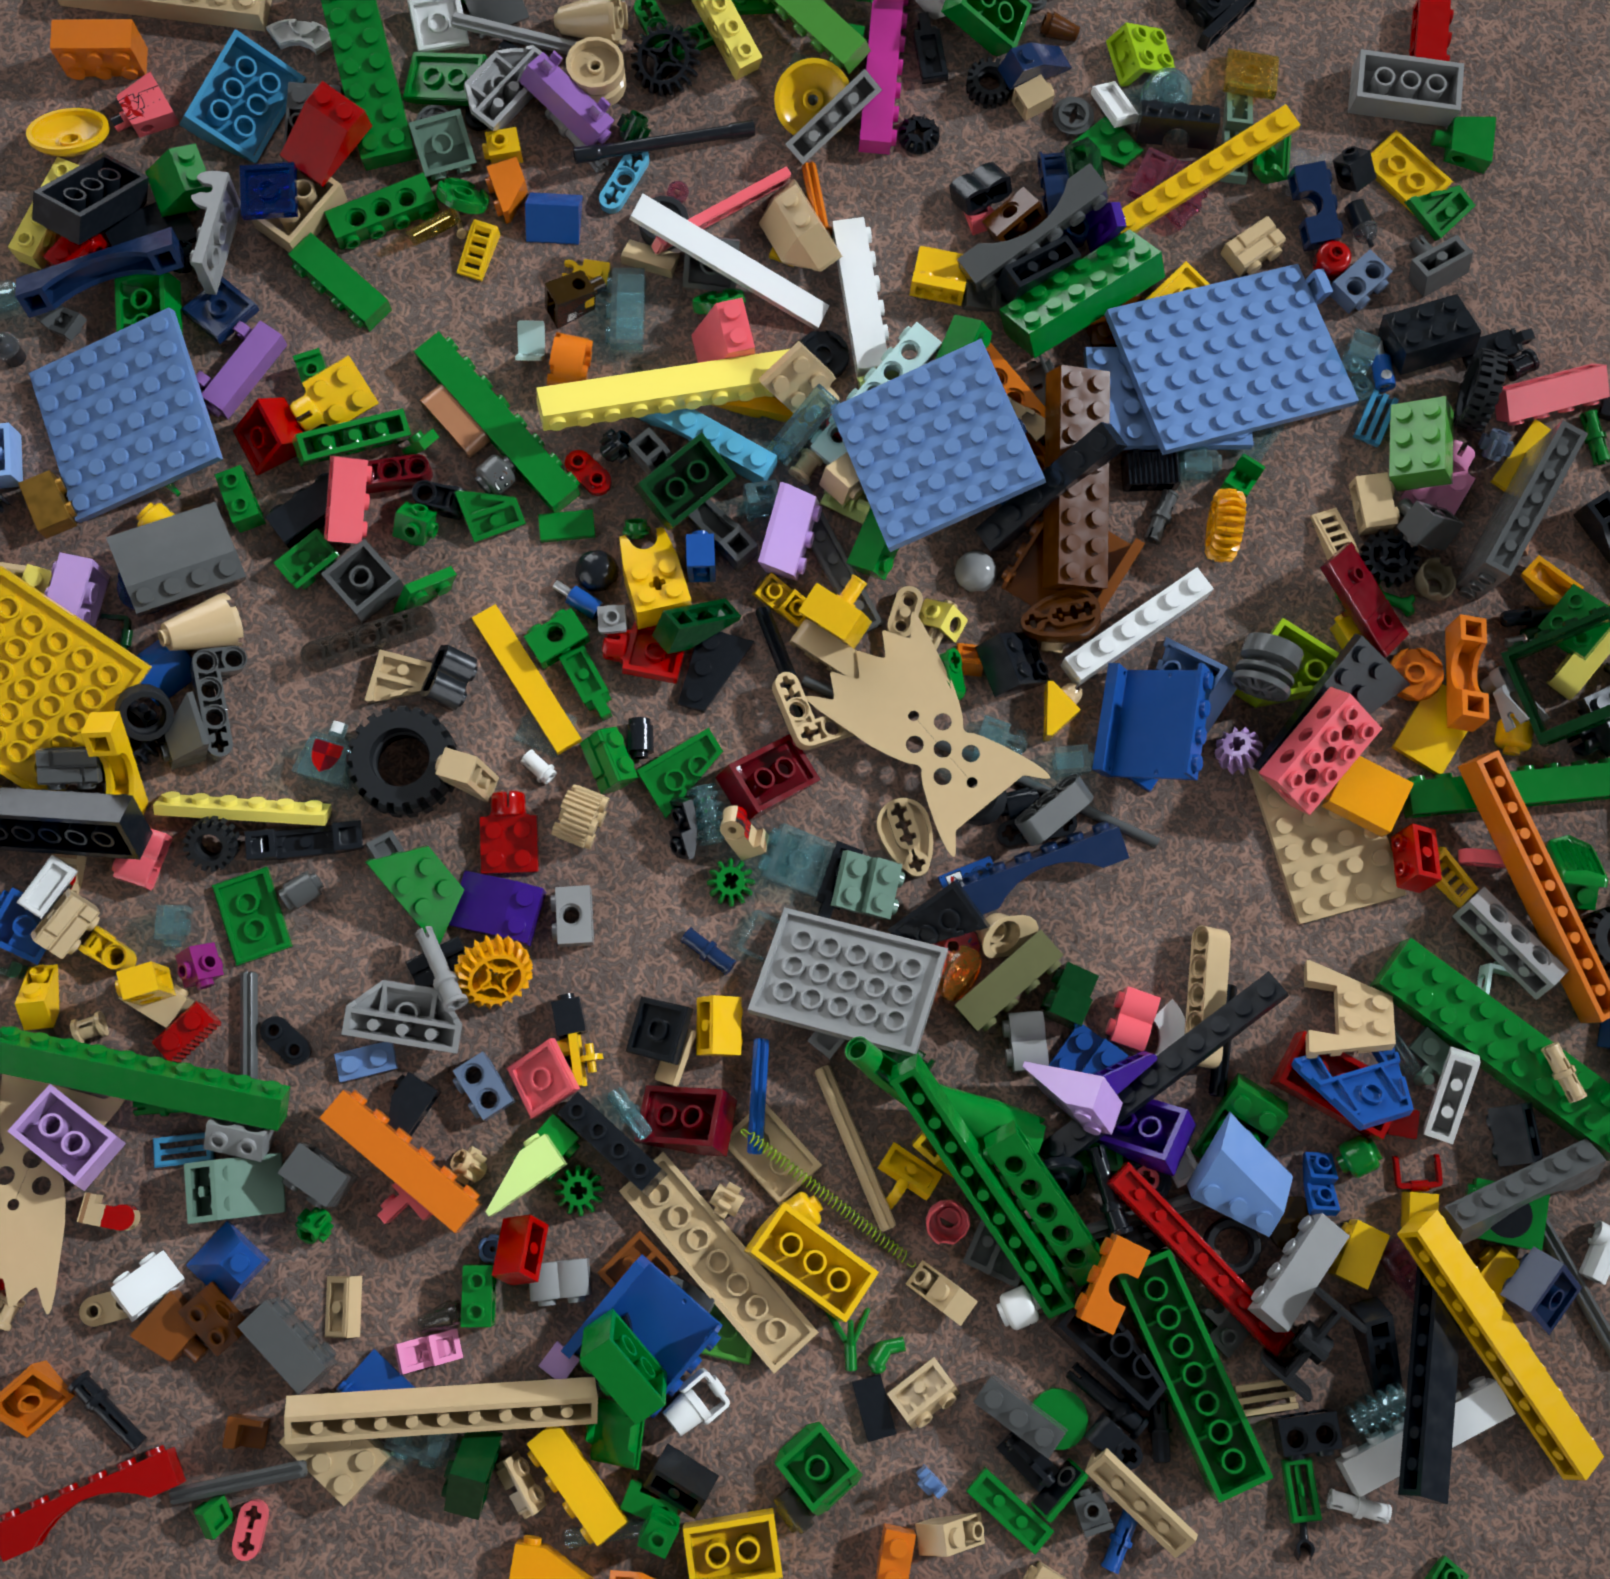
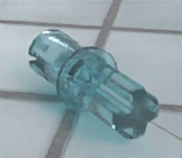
M618 1087L619 1093L616 1089L611 1091L607 1099L619 1113L620 1121L626 1123L637 1138L641 1140L646 1139L652 1133V1128L641 1115L640 1107L629 1099L622 1087Z

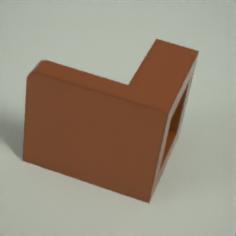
M238 1413L228 1416L222 1448L236 1449L242 1446L264 1449L270 1418Z

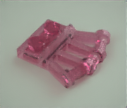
M1149 147L1127 195L1137 199L1195 161L1178 160ZM1209 188L1181 204L1185 209L1180 214L1175 209L1165 214L1178 231L1186 226V221L1194 214L1200 212L1202 208L1201 202L1207 197Z

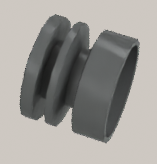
M1260 632L1249 633L1244 640L1240 652L1241 658L1244 660H1239L1236 663V671L1231 677L1232 685L1238 690L1259 699L1276 702L1286 701L1291 693L1290 688L1294 684V678L1291 674L1298 672L1304 655L1303 650L1297 644L1277 635Z

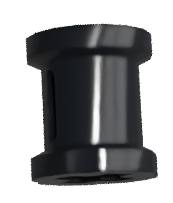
M1528 348L1523 350L1521 355L1513 359L1507 358L1506 375L1510 381H1516L1522 374L1539 369L1540 362L1537 354Z

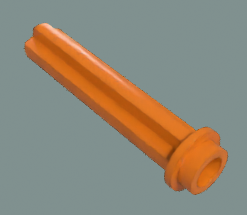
M812 161L809 163L805 162L802 165V173L808 201L831 236L833 230L828 225L816 164Z

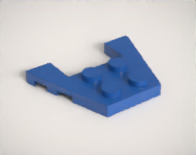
M1394 1047L1392 1050L1371 1052L1378 1064L1334 1077L1331 1076L1319 1055L1313 1059L1306 1058V1055L1294 1058L1291 1064L1292 1068L1359 1131L1409 1116L1414 1110L1405 1076H1402L1399 1067L1401 1061L1399 1053L1395 1052Z

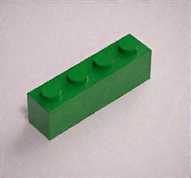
M311 232L288 253L293 263L291 265L293 271L301 278L308 277L311 280L310 285L320 295L325 292L330 297V303L339 312L344 309L350 314L348 318L357 328L360 329L363 326L370 332L392 311L387 298Z

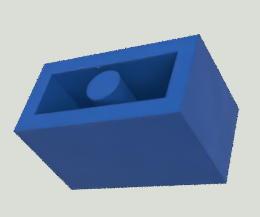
M698 530L692 532V534H686V559L689 583L716 582L714 533L708 534L707 531Z

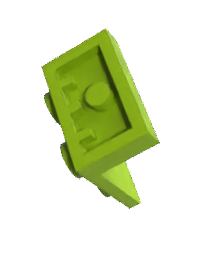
M1126 22L1106 40L1121 87L1130 86L1144 72L1164 76L1176 74L1174 60L1166 42V35L1160 28Z

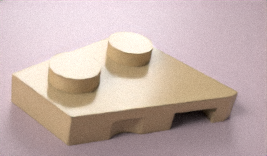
M379 650L365 701L367 703H375L420 694L423 683L431 670L432 663Z

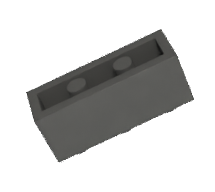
M995 1374L989 1378L974 1400L976 1405L1048 1459L1068 1431L1066 1427Z

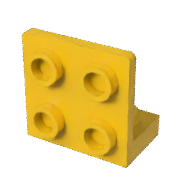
M920 246L909 296L961 306L967 278L959 269L957 259L963 254Z

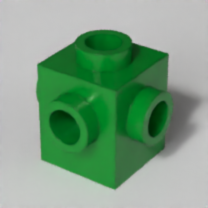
M406 501L395 513L392 536L405 540L414 546H424L431 538L434 539L439 527V524L436 523L437 511L428 509V507L422 504H413Z

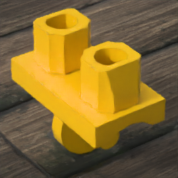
M568 1034V1038L561 1039L557 1043L564 1057L571 1056L572 1067L570 1069L579 1087L588 1086L585 1063H587L588 1073L597 1072L596 1061L604 1059L603 1053L594 1054L593 1043L585 1044L586 1055H583L581 1034Z

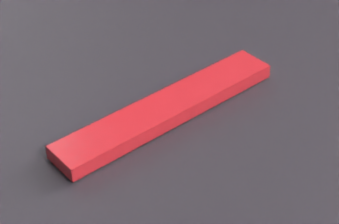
M786 166L691 217L688 221L704 230L781 188L791 177V172ZM656 236L651 245L655 254H660L673 246Z

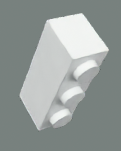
M1450 1046L1424 1124V1135L1450 1144L1454 1143L1481 1063L1480 1056Z

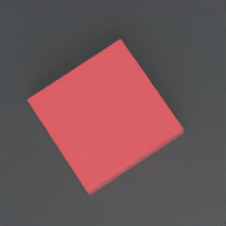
M549 1038L506 1068L531 1119L538 1118L580 1089L555 1038Z

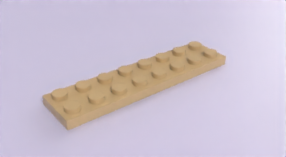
M662 1152L653 1161L667 1173V1176L649 1196H646L631 1181L620 1189L619 1192L710 1299L712 1297L715 1300L714 1304L775 1374L819 1332L761 1264L744 1252L746 1247L724 1221L713 1213L712 1207L669 1157Z

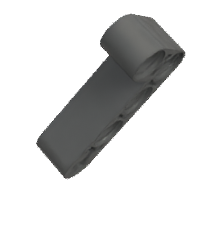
M238 646L198 650L190 662L194 697L209 741L206 756L213 761L225 759L233 748L222 677L235 676L245 667L247 655ZM229 655L236 656L240 661V665L237 667L228 665L225 657ZM201 658L207 659L211 663V669H200L197 666V660ZM203 686L213 687L216 691V696L212 698L204 696L201 688ZM209 713L217 714L221 719V723L219 725L209 724L206 720V715ZM220 732L218 735L219 745H225L221 752H218L217 748L211 747L216 741L215 733Z

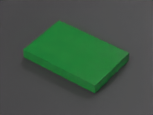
M413 52L402 99L405 102L414 104L469 106L464 83L488 58L485 54Z
M267 866L212 885L236 966H241L293 947Z

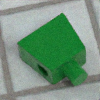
M1455 117L1446 131L1436 129L1433 131L1430 145L1445 148L1443 162L1484 174L1493 160L1496 117Z

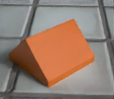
M47 1360L33 1363L0 1392V1421L28 1438L75 1395L66 1390L68 1386Z

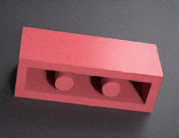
M330 455L324 529L325 540L358 544L362 541V538H366L367 521H363L364 510L369 509L370 495L366 494V482L370 483L372 478V466H368V460Z

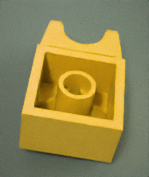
M663 527L656 528L657 541L652 547L647 549L636 548L631 544L626 535L619 536L624 583L638 629L657 625L663 610L692 605L678 555Z

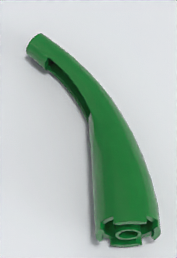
M858 1036L851 1039L845 1047L847 1059L874 1084L905 1106L889 1082L892 1068L898 1063L865 1037ZM939 1083L983 1150L985 1149L984 1136L1015 1120L1035 1151L1039 1153L1046 1128L1041 1123L1044 1122L1045 1118L999 1100L975 1095ZM1013 1156L1008 1158L1007 1161L1015 1162L1020 1158Z

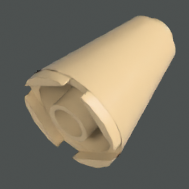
M579 0L558 8L557 13L554 14L555 28L559 29L562 35L582 39L602 37L609 39L617 46L624 45L627 39H622L623 28L628 30L626 1Z
M226 593L217 594L162 623L161 630H158V638L163 647L166 646L170 651L242 646V643L238 642V638L243 637L242 622L236 606L230 607L227 600H231L230 596Z

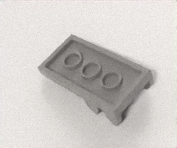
M205 171L197 176V180L205 187L213 189L209 193L199 192L191 195L193 203L197 207L205 209L206 213L202 226L197 229V243L195 250L193 249L190 253V264L194 267L198 281L201 282L205 293L217 295L237 226L241 202L228 172Z

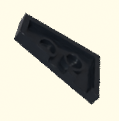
M956 879L890 927L888 931L893 935L935 944L943 940L988 928L990 924Z

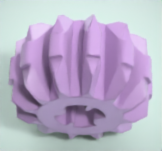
M1234 727L1233 733L1229 734L1223 731V739L1216 740L1217 749H1215L1214 753L1222 769L1228 768L1232 775L1237 770H1240L1244 775L1245 769L1248 767L1255 770L1252 766L1262 755L1261 753L1264 748L1255 732L1250 733L1246 727L1241 732H1238V729Z

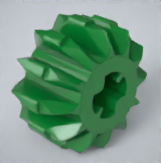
M729 858L728 867L725 868L724 864L719 861L717 866L720 872L713 869L709 871V874L715 879L708 880L707 886L716 887L710 891L711 897L721 894L718 898L719 905H722L725 899L729 898V907H734V898L736 897L742 905L745 903L742 893L750 897L752 896L753 891L745 886H754L755 880L745 879L752 874V870L749 868L742 872L744 867L743 861H740L737 867H733V859ZM732 876V880L734 877L738 879L734 889H730V886L728 888L724 886L726 878Z
M576 1165V1176L569 1169H566L564 1173L569 1180L557 1179L556 1182L563 1185L564 1190H555L554 1194H564L565 1198L560 1200L558 1205L562 1207L569 1202L568 1214H572L577 1206L578 1215L584 1216V1205H586L590 1212H594L595 1206L590 1201L602 1203L603 1199L596 1196L595 1191H605V1186L595 1187L594 1183L600 1181L602 1177L601 1175H596L590 1179L593 1168L588 1167L584 1176H582L581 1165ZM577 1182H581L582 1187H587V1194H582L583 1199H578V1195L572 1193V1188L577 1187Z

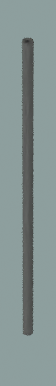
M805 675L801 683L802 686L830 699H834L833 687ZM913 736V737H915V738H917V739L923 741L920 737H918V736ZM939 741L934 745L936 748L949 754L951 753L952 748L947 741ZM965 748L962 750V757L967 762H974L979 758L978 754ZM1022 776L1015 782V784L1023 788H1035L1041 796L1051 789L1026 776ZM1089 805L1079 812L1099 823L1108 821L1109 824L1117 825L1121 833L1153 848H1156L1160 841L1159 837Z

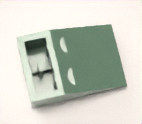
M282 1153L266 1154L261 1162L235 1157L185 1163L187 1224L286 1212L285 1186L282 1183L284 1177L278 1174V1171L283 1166Z

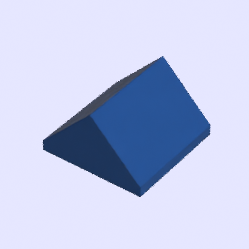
M530 192L525 202L526 242L579 245L583 195Z
M158 639L136 655L152 666L141 684H150L160 688L167 695L168 699L192 682L190 674L192 657L187 650L170 651L166 646L163 647ZM152 699L157 706H160L155 699Z

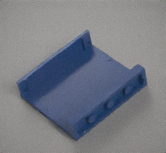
M1108 663L1092 770L1105 777L1198 781L1199 771L1203 767L1202 746L1207 739L1206 718L1210 715L1211 711L1209 701L1210 690L1213 689L1215 683L1213 672L1203 663H1199L1198 670H1127L1120 663Z
M641 1254L563 1347L561 1352L569 1359L574 1353L580 1356L583 1331L586 1326L612 1308L619 1316L628 1312L633 1333L667 1372L666 1394L668 1393L670 1396H673L684 1383L680 1378L686 1370L692 1374L702 1361L699 1357L702 1351L706 1348L710 1352L721 1339L718 1332L723 1325ZM661 1409L653 1413L650 1417L654 1419L656 1415L661 1411Z

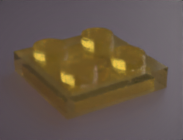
M1228 48L1225 58L1223 92L1274 100L1277 93L1279 57Z

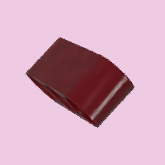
M421 454L368 461V466H372V478L370 483L366 482V494L411 488L419 481H431L433 477L432 468L427 458ZM425 467L422 473H413L416 468ZM391 471H397V472H398L395 477H393V478H386V475H387L389 472H391Z

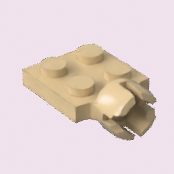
M800 341L759 378L761 384L795 415L806 410L816 419L825 420L830 415L823 408L825 406L831 408L840 403L839 396L830 387L831 383L836 379L834 374Z

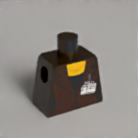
M582 270L544 283L545 309L557 329L595 309L596 295L607 291L605 281L601 276L589 280Z

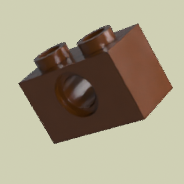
M1022 187L986 217L982 223L997 243L1026 234L1036 228L1048 216L1039 200L1026 188Z
M214 1281L210 1282L177 1311L217 1357L243 1335L238 1326L246 1318Z

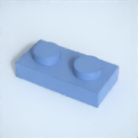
M381 1042L334 1054L340 1083L398 1069L394 1045L389 1042Z

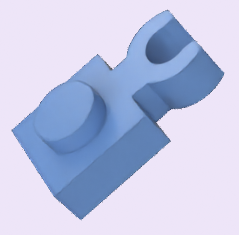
M925 1464L916 1472L920 1478L917 1484L929 1497L934 1494L940 1499L947 1492L946 1486Z

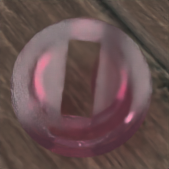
M681 181L672 182L667 189V196L673 197L681 203L686 201L689 194L687 185ZM675 189L680 190L678 198L674 197Z

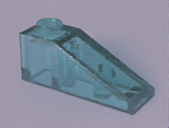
M819 383L766 449L776 454L777 459L787 467L801 453L803 448L805 449L840 401Z

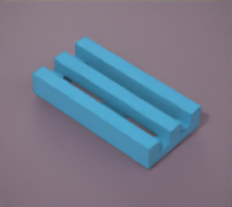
M1374 389L1353 437L1378 448L1390 422L1391 405L1397 404L1399 399L1395 397L1390 399L1388 394L1384 393L1381 395L1379 390ZM1376 399L1380 400L1367 433L1364 436L1361 432ZM1387 403L1389 408L1375 440L1371 439L1372 434Z
M205 1132L153 1138L154 1168L215 1160L214 1151L206 1150L207 1156L161 1161L162 1155L205 1151L204 1145L170 1149L160 1148V1144L205 1139Z

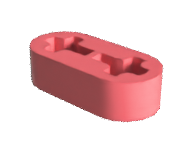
M1478 848L1458 850L1459 865L1506 868L1498 850Z
M252 1499L240 1509L232 1542V1552L238 1560H251L262 1548L269 1517V1508L260 1499ZM257 1506V1512L262 1513V1515L254 1521L253 1527H249L251 1516L247 1515V1511ZM249 1532L251 1533L250 1544L254 1545V1549L249 1550L245 1554L244 1548L239 1546V1544L246 1540Z

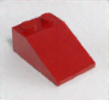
M322 81L305 101L280 153V157L324 187L371 129L372 124L365 110Z

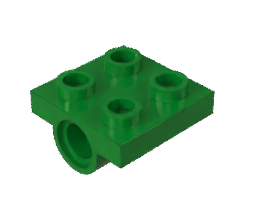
M1573 584L1538 626V631L1550 629L1552 632L1561 628V623L1574 617L1582 619L1589 616V611L1594 608L1598 609L1603 606L1607 608L1610 606ZM1610 622L1558 643L1556 646L1568 654H1575L1586 660L1610 632Z

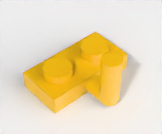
M895 1142L890 1146L878 1166L879 1170L897 1181L892 1191L886 1197L890 1210L901 1199L907 1188L927 1201L943 1175Z

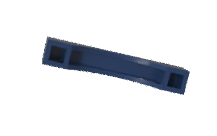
M172 227L18 277L16 278L15 297L27 316L31 318L55 310L76 294L111 279L136 274L161 275L184 267V249Z
M1105 821L1093 825V830L1083 834L1082 831L1069 834L1066 836L1067 840L1057 844L1056 841L1043 844L1040 846L1041 850L1031 854L1030 851L1020 853L1014 856V861L1004 864L1003 861L988 866V871L978 874L976 871L965 874L959 883L982 915L999 909L1006 896L1020 881L1043 867L1057 863L1081 862L1105 868L1128 859L1129 855L1119 826Z

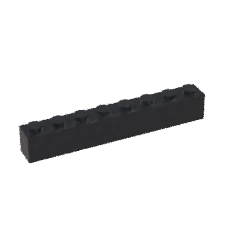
M1417 1264L1398 1495L1424 1503L1448 1504L1461 1328Z

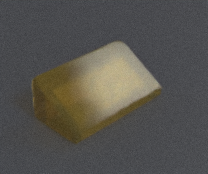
M449 207L407 229L406 234L413 245L416 246L459 224L461 220L457 212Z

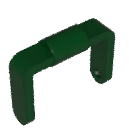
M100 614V619L124 621L119 645L128 650V647H131L133 637L131 619L126 615Z

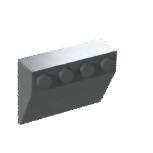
M216 502L106 537L138 617L246 580V574Z

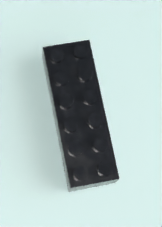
M0 787V850L140 860L153 834L132 795Z

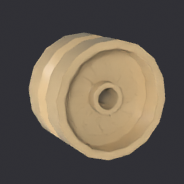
M587 37L576 42L570 48L566 57L567 75L596 103L604 97L611 104L610 106L616 104L623 97L627 87L623 54L619 47L606 38Z

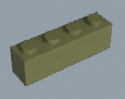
M1040 929L959 1000L954 1007L976 1032L981 1028L986 1032L998 1021L994 1017L1002 1009L1006 1013L1019 1003L1016 997L1020 993L1025 991L1029 994L1040 984L1037 978L1045 971L1048 975L1052 974L1062 965L1059 959L1063 954Z

